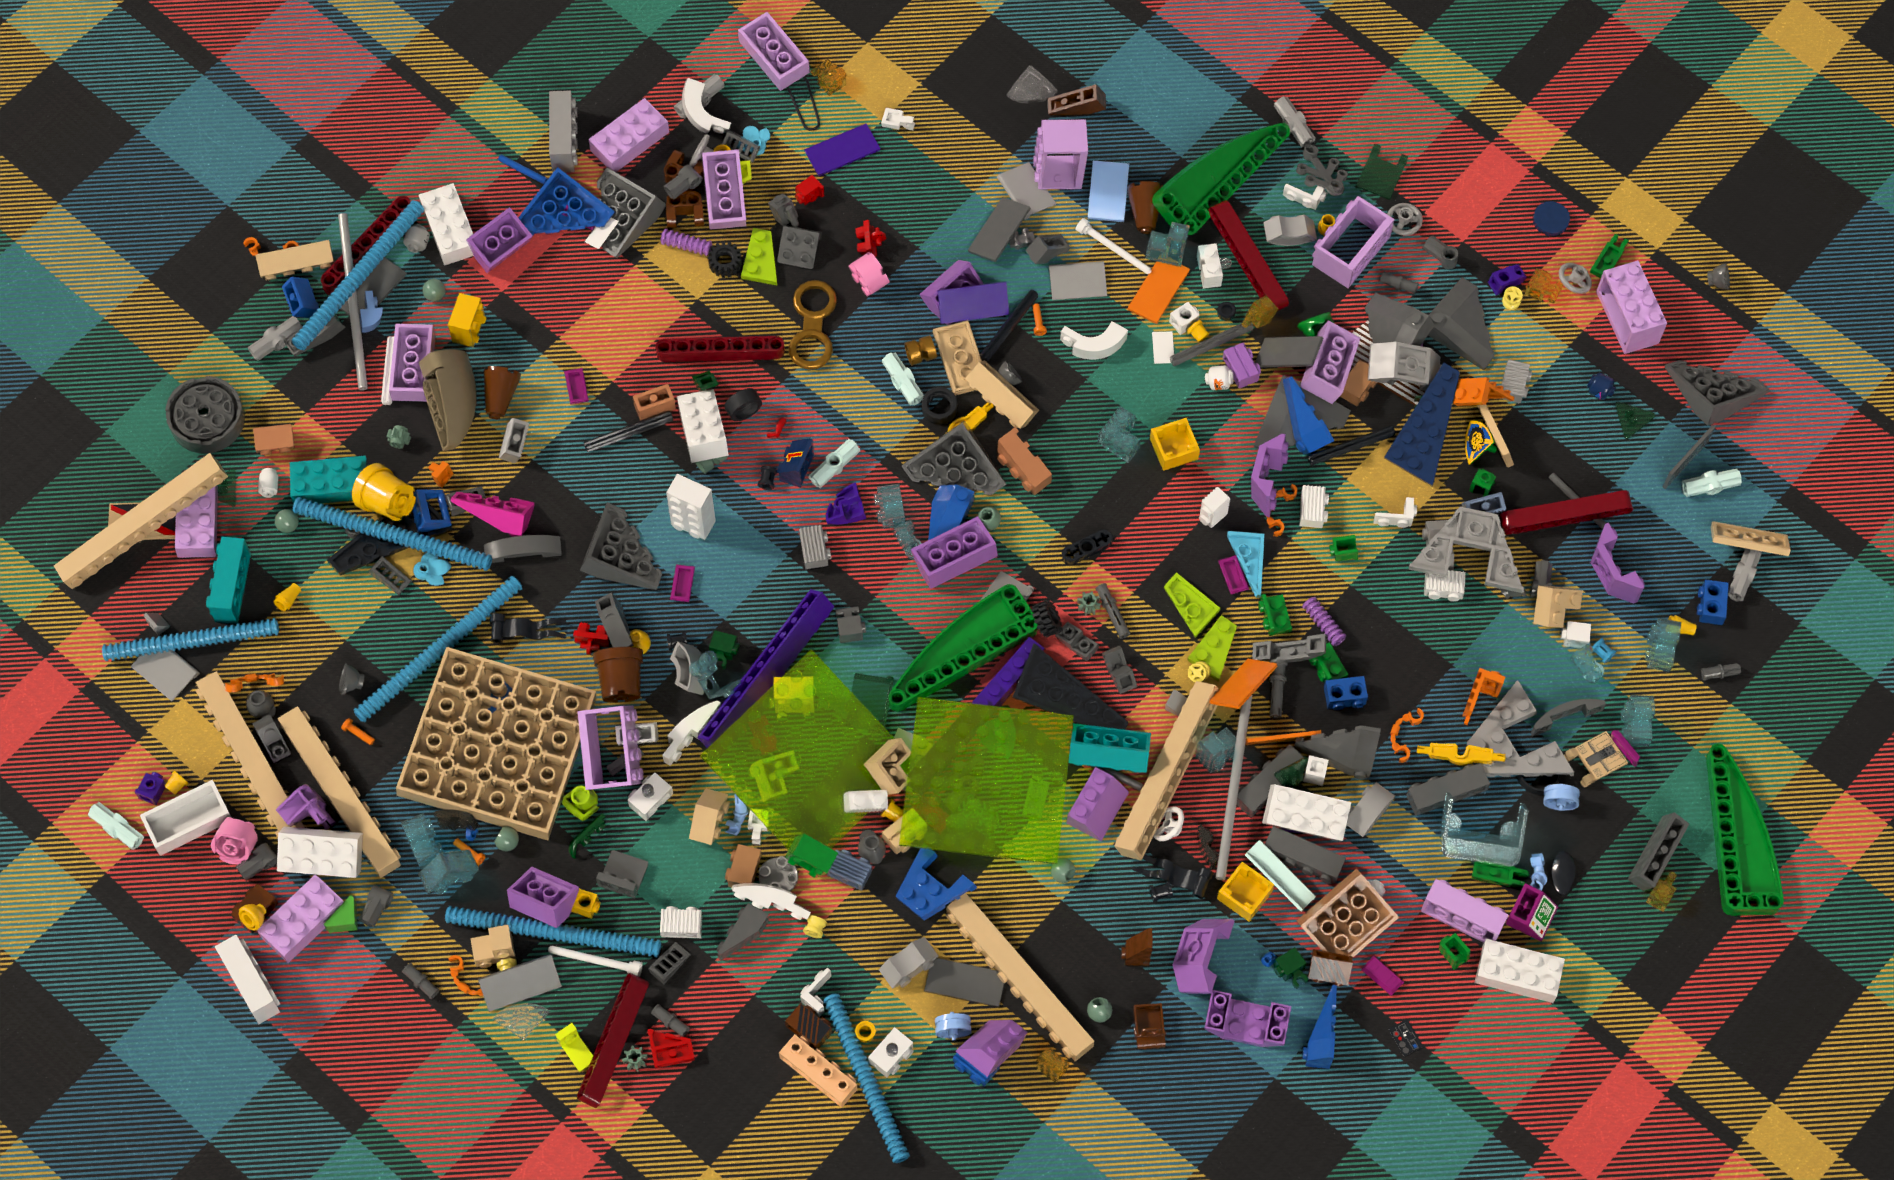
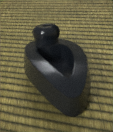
M1566 851L1559 852L1552 865L1554 886L1557 892L1563 896L1569 892L1575 876L1574 860Z

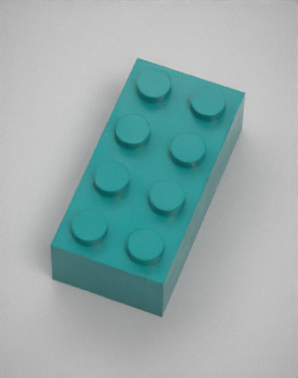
M366 456L290 462V495L293 504L298 497H301L302 500H311L313 503L318 502V504L353 501L352 489L354 482L360 472L369 466Z
M221 537V542L217 544L216 548L218 558L213 563V572L215 573L214 578L210 580L211 594L207 596L206 607L209 608L210 615H212L215 622L238 624L251 553L245 539Z
M1073 723L1068 763L1077 766L1088 765L1097 768H1112L1117 771L1129 770L1135 773H1147L1151 733Z

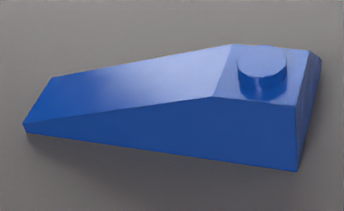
M1293 377L1283 379L1297 449L1304 455L1333 442L1334 439L1322 419L1318 421L1314 415V407L1304 401L1305 394Z
M960 485L939 486L932 501L928 540L965 522L974 503L975 491Z
M1333 985L1307 1048L1303 1047L1302 1059L1306 1060L1305 1066L1330 1069L1334 1059L1336 1017L1333 1014L1336 1010L1337 985Z

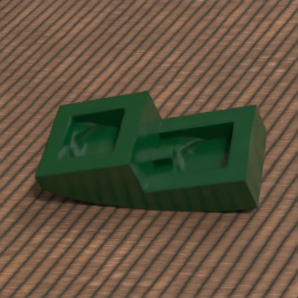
M710 370L692 376L693 382L700 392L719 385Z

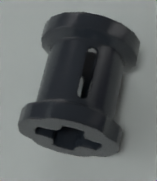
M762 466L761 479L757 485L762 489L772 490L775 486L773 482L777 469L772 466Z
M686 631L677 635L667 634L669 651L675 648L677 641L688 644Z
M1169 881L1158 886L1149 885L1153 903L1159 899L1173 898Z

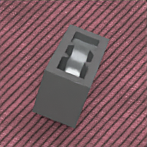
M1061 234L1040 235L1026 249V252L1035 264H1045L1052 258L1067 253L1071 247Z

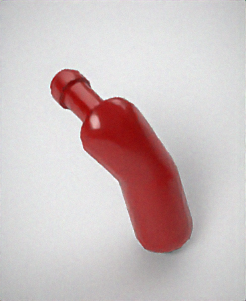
M781 417L777 422L776 432L768 433L767 438L774 436L778 438L787 422L784 417Z

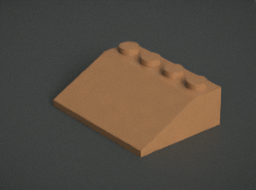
M1355 869L1296 921L1322 951L1354 957L1395 922L1399 916L1359 870Z

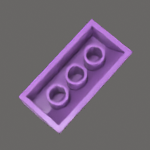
M979 517L971 519L911 549L919 571L930 589L998 556L996 543Z

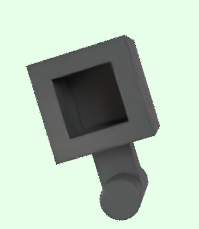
M782 193L768 202L774 219L778 223L785 226L791 222L793 227L799 226L797 219L799 216L789 197Z
M859 607L835 609L836 617L844 616L837 618L840 643L863 640V633H866L865 621L861 622L860 615L852 616L859 614Z

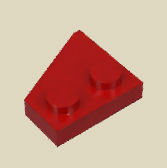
M647 1029L655 1069L695 1060L690 1038L676 1037L673 1034H664L653 1029Z

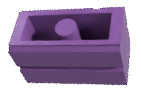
M1244 343L1225 349L1223 352V360L1229 370L1233 371V379L1239 389L1257 382L1261 373L1259 364L1254 363L1252 359L1251 349L1246 348Z

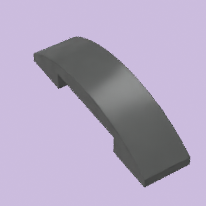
M526 535L500 539L484 544V552L486 555H492V563L505 562L504 558L541 554L543 557L562 556L561 539L559 536Z
M1327 635L1307 636L1306 640L1273 643L1272 641L1253 643L1252 659L1270 662L1273 659L1297 662L1316 658L1326 653Z
M1579 699L1563 703L1544 714L1534 725L1531 735L1533 737L1547 732L1552 727V721L1582 711L1585 717L1601 712L1606 703L1600 699Z

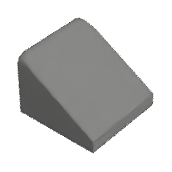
M144 614L146 622L157 635H160L170 627L160 614Z
M1174 689L1165 705V710L1179 716L1187 698Z

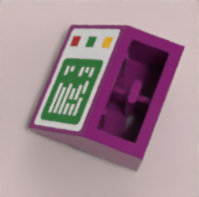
M1525 883L1505 924L1542 942L1558 906L1543 891Z

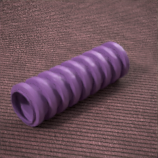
M668 229L663 230L660 240L662 245H672L673 248H683L684 251H694L695 254L699 252L700 255L705 254L706 257L709 256L708 253L713 245L710 240L707 242L706 239L701 240L699 237L696 239L695 236L690 237L688 234L685 236L684 233L679 234L677 231L674 233L673 230L668 231Z
M1311 597L1303 604L1302 608L1306 610L1307 614H1310L1311 619H1314L1313 622L1317 623V627L1321 628V632H1325L1324 634L1327 635L1328 641H1332V646L1339 645L1345 640L1346 634H1342V629H1338V624L1331 620L1332 617L1328 615L1327 611H1324L1325 608L1323 606H1320L1321 603L1317 602V598Z

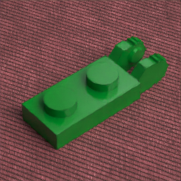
M1614 234L1595 261L1590 273L1601 278L1604 270L1614 268L1629 240L1624 239L1620 247H1617L1614 244L1617 242L1619 235Z
M1475 858L1471 879L1522 889L1526 882L1513 879V875L1528 877L1529 872L1515 868L1512 865Z

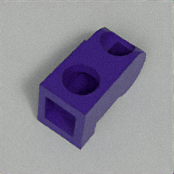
M1516 264L1492 273L1488 284L1497 296L1503 290L1521 284L1526 280L1527 276L1520 265Z

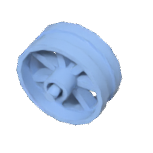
M1553 784L1544 788V806L1559 811L1578 808V798L1580 796L1578 788L1565 784Z
M954 1012L936 1017V1036L956 1040V1038L970 1035L971 1017Z

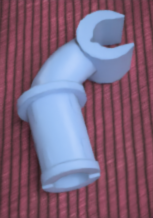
M743 792L734 794L735 809L733 814L735 816L733 821L728 820L725 825L730 826L726 833L738 835L741 824L746 815L749 814L747 794L744 793L743 796Z
M1542 853L1531 854L1530 861L1534 868V873L1531 877L1532 882L1530 886L1542 891L1543 885L1547 882V876L1543 867L1545 864L1544 856Z

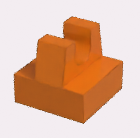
M444 461L440 465L432 462L428 467L432 471L431 474L436 485L442 488L454 474L449 464Z

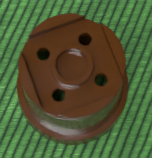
M613 647L593 653L594 666L598 669L603 702L618 703V700L631 702L640 699L641 664L643 663L642 649L636 647Z

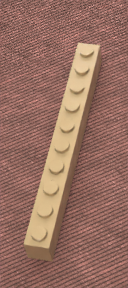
M211 453L207 454L54 565L62 581L71 589L81 585L84 580L96 574L98 570L111 563L120 554L128 551L131 546L142 541L145 536L157 530L167 520L172 519L181 510L189 507L192 502L204 496L210 489L221 484L228 475L219 461Z
M216 671L197 681L196 684L199 689L195 691L200 700L205 699L207 703L204 706L209 716L214 715L216 720L213 723L218 732L223 731L224 736H222L225 745L232 747L233 752L230 754L235 763L240 762L242 765L239 770L244 779L248 777L251 781L248 786L253 795L258 794L260 799L257 802L262 811L264 809L267 810L269 815L266 818L271 826H276L278 831L275 834L278 838V833L283 827H290L276 811L288 797L229 692L225 690V685ZM301 821L292 826L296 828H304Z
M1196 681L1190 690L1189 696L1182 706L1169 736L1166 738L1165 745L1158 755L1157 761L1150 771L1149 777L1142 787L1140 795L1133 805L1120 835L1116 839L1114 846L1122 856L1142 860L1218 706L1209 703V700L1219 690L1216 685Z
M297 706L277 718L280 726L349 831L363 833L362 851L379 877L382 878L400 867V854L396 848L391 849L389 846L391 841L385 832L381 834L378 828L381 827L375 817H370L368 814L370 809L365 801L361 803L358 799L360 797L358 790L355 786L351 788L348 783L350 781L345 771L341 772L339 770L340 763L337 758L329 755V746L325 741H320L318 738L320 733L315 725L311 727L308 723L310 718L306 711L301 712Z
M966 893L960 896L961 899H955L947 906L946 917L952 924L956 923L958 925L961 935L965 939H970L973 949L978 954L980 952L983 954L986 964L990 968L994 967L999 972L997 974L999 979L1003 983H1008L1012 994L1016 998L1020 997L1024 1002V1008L1029 1013L1033 1012L1037 1017V1023L1042 1028L1046 1027L1050 1032V1038L1056 1044L1059 1043L1063 1047L1062 1051L1066 1057L1077 1061L1093 1048L1094 1040L972 899Z

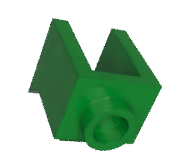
M1479 469L1469 491L1473 493L1476 485L1486 489L1483 497L1488 496L1495 483L1496 476L1484 469Z
M1355 535L1332 538L1333 545H1329L1330 555L1335 556V562L1350 559L1358 560ZM1348 548V550L1339 551L1338 549Z
M1456 933L1451 936L1447 935L1440 941L1439 951L1450 963L1453 970L1469 960L1471 950ZM1453 947L1459 953L1456 956L1450 950Z

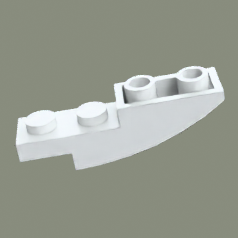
M719 701L698 708L674 727L668 735L670 746L663 754L664 763L671 766L673 762L679 760L685 746L688 747L692 742V736L697 738L721 707Z
M743 883L733 885L731 888L735 892L734 896L741 900H745V898L752 900V905L759 909L763 907L768 909L771 902H773L775 908L781 911L787 909L791 911V916L799 920L802 917L808 919L811 913L808 909L794 903L797 897L796 894L776 886Z

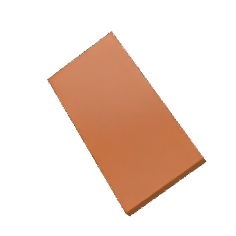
M1160 255L1151 273L1148 274L1127 310L1157 324L1190 269Z
M1247 659L1209 700V703L1239 709L1278 667L1277 663Z
M1321 730L1246 739L1245 745L1296 740V738L1300 737L1304 739L1311 738L1312 735L1321 734Z

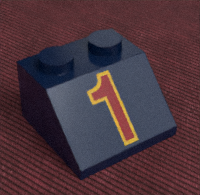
M810 438L794 440L790 447H786L784 462H780L777 469L779 481L801 488L814 458L813 439Z

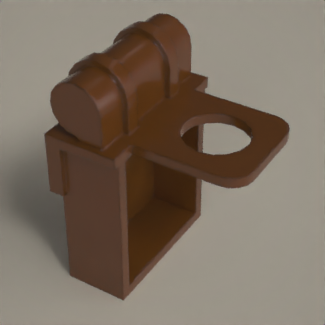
M1162 1003L1134 1005V1035L1137 1049L1165 1048L1166 1032L1164 1029Z

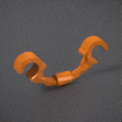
M253 237L246 238L243 242L244 247L254 243L255 245L249 248V252L252 256H256L258 249L261 248L260 244ZM289 241L283 245V249L299 245L295 241Z
M1291 484V489L1294 492L1291 495L1287 494L1283 487L1282 490L1277 491L1276 498L1283 497L1285 501L1293 500L1297 495V487ZM1266 517L1269 528L1273 526L1281 528V530L1275 531L1273 536H1281L1284 532V524L1281 519L1274 520L1271 517Z
M275 673L270 675L247 674L244 677L230 680L231 684L225 683V690L227 692H238L243 688L242 681L253 682L258 679L267 680V685L280 686L284 684V675L275 678Z
M1420 708L1417 709V713L1420 716L1419 719H1414L1411 712L1398 719L1391 729L1390 740L1392 749L1395 751L1394 754L1399 751L1406 753L1405 757L1399 759L1400 763L1408 761L1410 750L1407 745L1400 746L1396 743L1395 736H1398L1401 728L1399 725L1403 721H1409L1412 726L1422 722L1424 713Z
M458 955L449 957V962L455 960L460 962L458 967L450 968L451 976L454 978V983L458 986V989L466 994L483 996L481 988L478 991L470 990V986L464 982L460 983L458 978H456L459 972L464 970L462 958Z

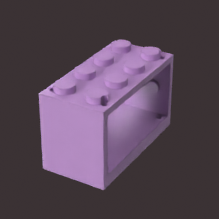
M1042 120L1041 127H1038L1037 130L1038 137H1036L1035 156H1033V166L1036 167L1034 182H1038V189H1082L1088 155L1086 120ZM1047 154H1073V156H1047Z
M1359 196L1354 201L1351 200L1348 203L1346 211L1338 215L1334 226L1328 227L1325 237L1319 239L1315 244V251L1312 255V265L1347 288L1353 284L1388 241L1394 223L1392 217ZM1357 219L1375 232L1352 261L1347 264L1330 253L1329 249L1352 221Z
M1639 261L1604 270L1596 293L1624 354L1659 344L1667 322Z
M634 706L577 711L586 790L642 784L643 769L640 768L639 763L642 755L637 744L639 730L636 729L635 725L637 711L634 709ZM620 711L627 781H609L608 784H603L596 714H609V712Z

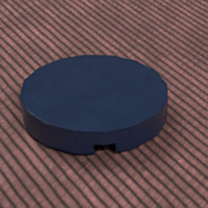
M1554 201L1540 204L1535 209L1533 215L1535 228L1547 236L1562 234L1570 222V215L1566 207Z

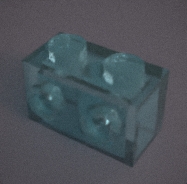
M893 484L877 487V494H874L875 506L879 505L880 510L877 511L878 523L882 522L883 529L905 526L900 485Z

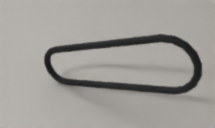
M804 76L802 78L805 79L807 83V87L817 118L818 124L816 127L808 128L805 125L789 86L786 88L789 92V95L792 99V102L795 106V109L798 113V116L801 120L803 127L806 130L814 131L820 126V119L818 116L809 81Z

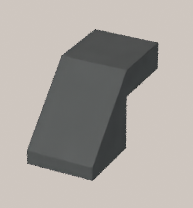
M1120 646L1102 653L1106 668L1120 694L1138 687L1133 670L1127 665Z

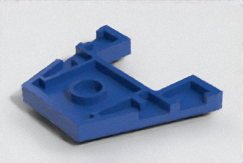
M925 844L921 846L896 894V898L924 921L946 908V904L955 899H961V895L969 890L972 892L977 888L971 880L962 875L947 889L925 870L938 855Z

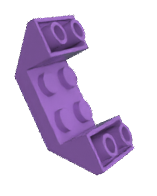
M1280 434L1259 446L1251 476V498L1266 517H1270L1272 510L1275 511L1277 489H1274V481L1266 480L1265 477H1268L1269 469L1282 471L1283 464H1287L1288 442H1286V434Z
M1608 522L1604 525L1590 563L1608 595L1633 604L1637 603L1644 589V581L1641 576L1637 575L1636 571L1622 576L1619 566H1616L1613 562L1611 552L1618 536L1616 530L1611 528Z
M1201 919L1184 928L1173 962L1179 992L1195 994L1212 993L1217 975L1207 969L1216 940L1229 939L1234 924L1233 919Z
M1212 990L1205 1030L1222 1039L1254 1046H1284L1291 1006L1271 1002L1270 1007L1231 999L1232 994Z

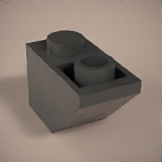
M270 714L252 723L273 763L291 754Z

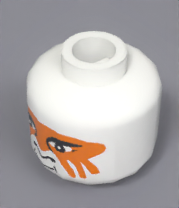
M1226 365L1212 366L1209 372L1205 374V382L1209 384L1212 390H1226L1233 384V371L1229 370Z

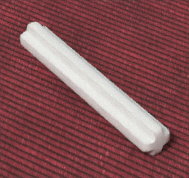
M394 336L387 338L381 397L383 405L392 404L389 384Z

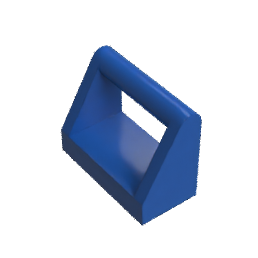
M416 490L413 494L416 497V502L412 510L417 532H428L451 526L444 490ZM438 498L443 520H431L427 500Z

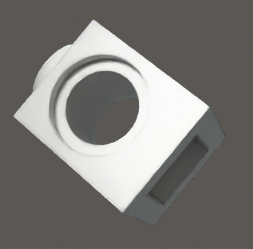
M1187 302L1170 313L1169 322L1182 335L1192 324L1199 320V311L1195 306H1191Z
M1568 621L1566 627L1561 630V639H1564L1563 646L1587 649L1590 642L1591 624Z
M1309 755L1303 782L1323 786L1329 760Z

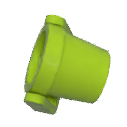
M585 786L575 787L562 800V804L581 821H585L599 809L597 806V794L593 789L586 790Z

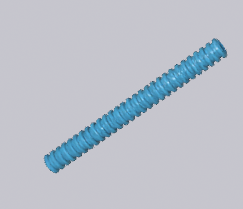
M273 618L271 621L267 619L265 622L261 620V622L236 624V626L230 625V627L226 625L224 628L220 626L218 629L213 627L212 630L209 628L206 631L201 629L200 632L194 630L193 633L188 631L187 634L182 632V634L176 633L174 636L170 634V636L145 638V640L139 639V641L135 639L133 642L129 640L127 643L122 641L121 644L116 642L115 645L110 643L109 646L103 644L102 654L105 661H109V659L113 661L115 658L119 660L121 657L126 659L127 656L132 658L133 655L138 657L139 654L145 656L146 653L151 655L152 652L157 654V652L163 653L165 650L169 652V650L188 649V647L194 648V646L200 647V645L204 647L206 644L210 646L212 643L217 645L218 642L223 644L224 641L229 643L230 640L236 642V639L242 641L243 638L248 640L249 637L254 639L256 636L260 638L262 635L263 637H266V635L272 636V634L278 635L279 626L276 618Z
M836 993L831 994L823 1000V1003L826 1004L825 1008L829 1010L828 1015L831 1016V1021H834L835 1031L838 1032V1037L841 1038L840 1042L843 1043V1049H846L845 1054L848 1055V1060H851L850 1065L853 1066L852 1070L856 1072L855 1076L858 1077V1083H861L862 1093L866 1094L865 1099L868 1100V1106H871L869 1109L873 1111L872 1116L876 1117L875 1122L878 1123L877 1127L881 1129L879 1132L883 1134V1140H886L885 1145L888 1146L887 1150L891 1152L890 1157H893V1163L903 1162L908 1159L910 1154L906 1152L907 1148L904 1147V1141H901L902 1136L899 1135L900 1132L896 1129L897 1125L894 1124V1118H891L892 1113L888 1112L890 1109L886 1106L885 1097L881 1095V1089H878L880 1086L876 1084L877 1079L874 1078L875 1075L871 1072L872 1068L869 1067V1061H866L867 1056L864 1055V1050H861L862 1045L859 1044L860 1040L856 1038L854 1027H851L852 1022H849L850 1018L846 1016L848 1013L844 1010L845 1006L842 1005V1000L839 999L840 995Z

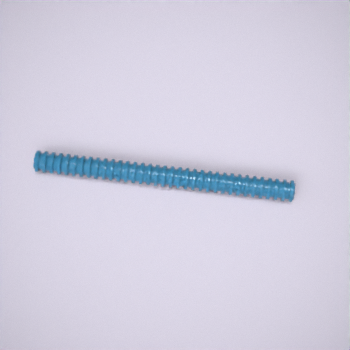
M412 200L403 212L400 213V216L386 229L383 236H380L376 244H373L369 252L348 273L345 280L341 281L338 288H335L331 296H328L327 300L324 301L320 308L310 317L309 321L299 330V333H296L295 337L292 338V343L296 348L305 350L306 346L310 345V342L317 337V334L323 330L335 313L341 309L345 301H348L352 293L373 272L376 265H379L383 257L397 244L400 237H403L407 229H410L411 225L421 216L424 208L418 201Z
M298 497L293 504V512L296 514L299 512V515L304 514L312 519H321L322 522L327 521L329 524H338L339 527L343 526L345 529L349 528V530L354 529L355 532L360 531V533H366L368 536L371 534L372 537L377 536L378 539L382 538L385 541L388 539V542L393 541L401 546L405 544V547L410 546L411 549L416 548L418 551H427L428 554L433 553L434 556L438 554L441 558L444 556V559L449 558L451 561L455 560L458 563L461 561V564L466 563L467 566L472 565L474 568H483L484 571H487L492 563V555L481 554L480 551L475 552V550H469L467 547L464 549L463 546L458 547L457 544L453 545L450 542L447 544V541L441 542L440 539L436 540L434 537L430 539V536L425 537L424 534L419 535L417 532H408L407 529L402 530V528H397L394 525L391 527L390 524L386 525L384 522L380 523L377 520L374 522V519L369 520L361 515H352L351 512L346 513L344 510L341 512L340 509L335 510L334 507L330 508L328 505L324 507V504L319 505L318 502L313 503L311 500H302L301 497Z
M511 576L510 580H506L505 584L500 585L501 588H497L496 592L493 591L491 593V596L488 595L487 599H483L482 604L479 603L478 607H474L473 611H469V615L466 614L464 619L461 618L459 623L456 622L455 627H450V631L447 630L446 634H442V638H437V642L434 641L432 646L429 645L427 650L424 649L423 654H418V658L415 657L414 661H410V665H405V669H401L400 673L395 674V677L392 676L391 681L388 680L386 685L383 684L381 689L378 688L376 693H372V697L369 696L367 701L364 700L362 705L359 704L358 709H353L355 715L365 723L367 718H371V714L374 715L376 710L379 711L381 706H385V702H390L389 699H393L395 694L398 695L399 691H403L404 686L407 687L408 683H412L413 679L418 678L417 675H421L422 671L425 672L427 667L430 668L431 663H436V659L439 660L440 656L444 655L446 647L453 648L454 644H458L459 640H463V636L466 637L468 632L471 633L473 628L476 629L477 624H482L481 621H485L486 617H490V613H495V609L498 610L500 605L503 606L504 602L509 601L508 598H512L513 594H517L518 590H522L521 583Z
M452 906L447 908L445 914L446 923L452 922V924L458 923V925L464 924V926L470 925L471 927L476 926L483 929L508 925L513 934L519 933V935L538 936V938L544 937V939L550 938V940L556 939V941L562 940V942L568 941V943L587 944V946L593 945V947L599 946V948L605 947V949L611 948V950L630 951V953L636 952V954L642 953V955L648 954V956L654 955V957H658L661 950L660 940H648L646 937L642 939L640 936L636 938L634 935L630 937L628 934L624 936V934L618 935L616 932L611 934V932H599L597 929L593 931L591 928L589 930L585 927L581 929L579 926L575 928L573 925L569 927L568 925L563 926L561 924L555 928L542 921L538 922L536 919L532 921L530 918L526 920L524 917L520 919V917L501 916V914H489L487 911L483 913L481 910L477 912L475 909L471 911V909L465 910V908L459 909Z

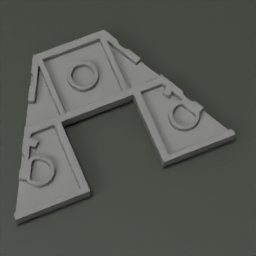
M1465 507L1457 509L1454 515L1445 523L1444 527L1437 532L1417 558L1410 563L1408 568L1409 570L1447 577L1453 544L1490 551L1485 586L1523 593L1524 590L1517 574V567H1515L1511 550L1505 540L1504 531L1500 526L1498 514Z
M1519 681L1515 682L1468 740L1467 746L1491 748L1494 753L1506 754L1505 762L1481 763L1487 777L1498 775L1502 777H1511V775L1538 777L1540 775L1564 774L1574 776L1573 769L1555 741L1520 757L1506 735L1504 729L1537 714L1535 707Z

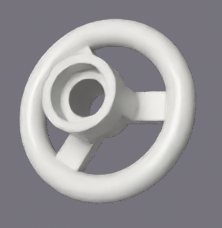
M1167 808L1163 816L1165 821L1159 829L1157 828L1153 836L1156 840L1167 841L1180 834L1184 823V813L1180 808ZM1173 812L1178 814V822L1172 819Z

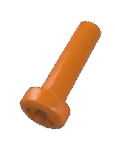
M1034 304L1032 306L1036 325L1034 334L1042 336L1047 333V329L1043 326L1040 305Z
M346 719L341 727L343 731H350L370 746L374 743L375 739L352 724V719Z
M459 838L453 842V845L474 860L473 863L476 866H480L484 862L485 854H478Z

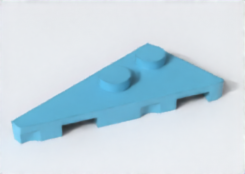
M1228 531V540L1255 597L1260 598L1264 534Z

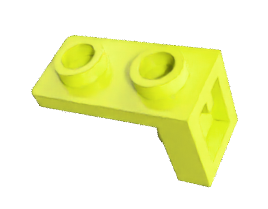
M571 1023L555 1035L558 1043L577 1070L582 1072L589 1067L593 1055L578 1035L576 1027Z

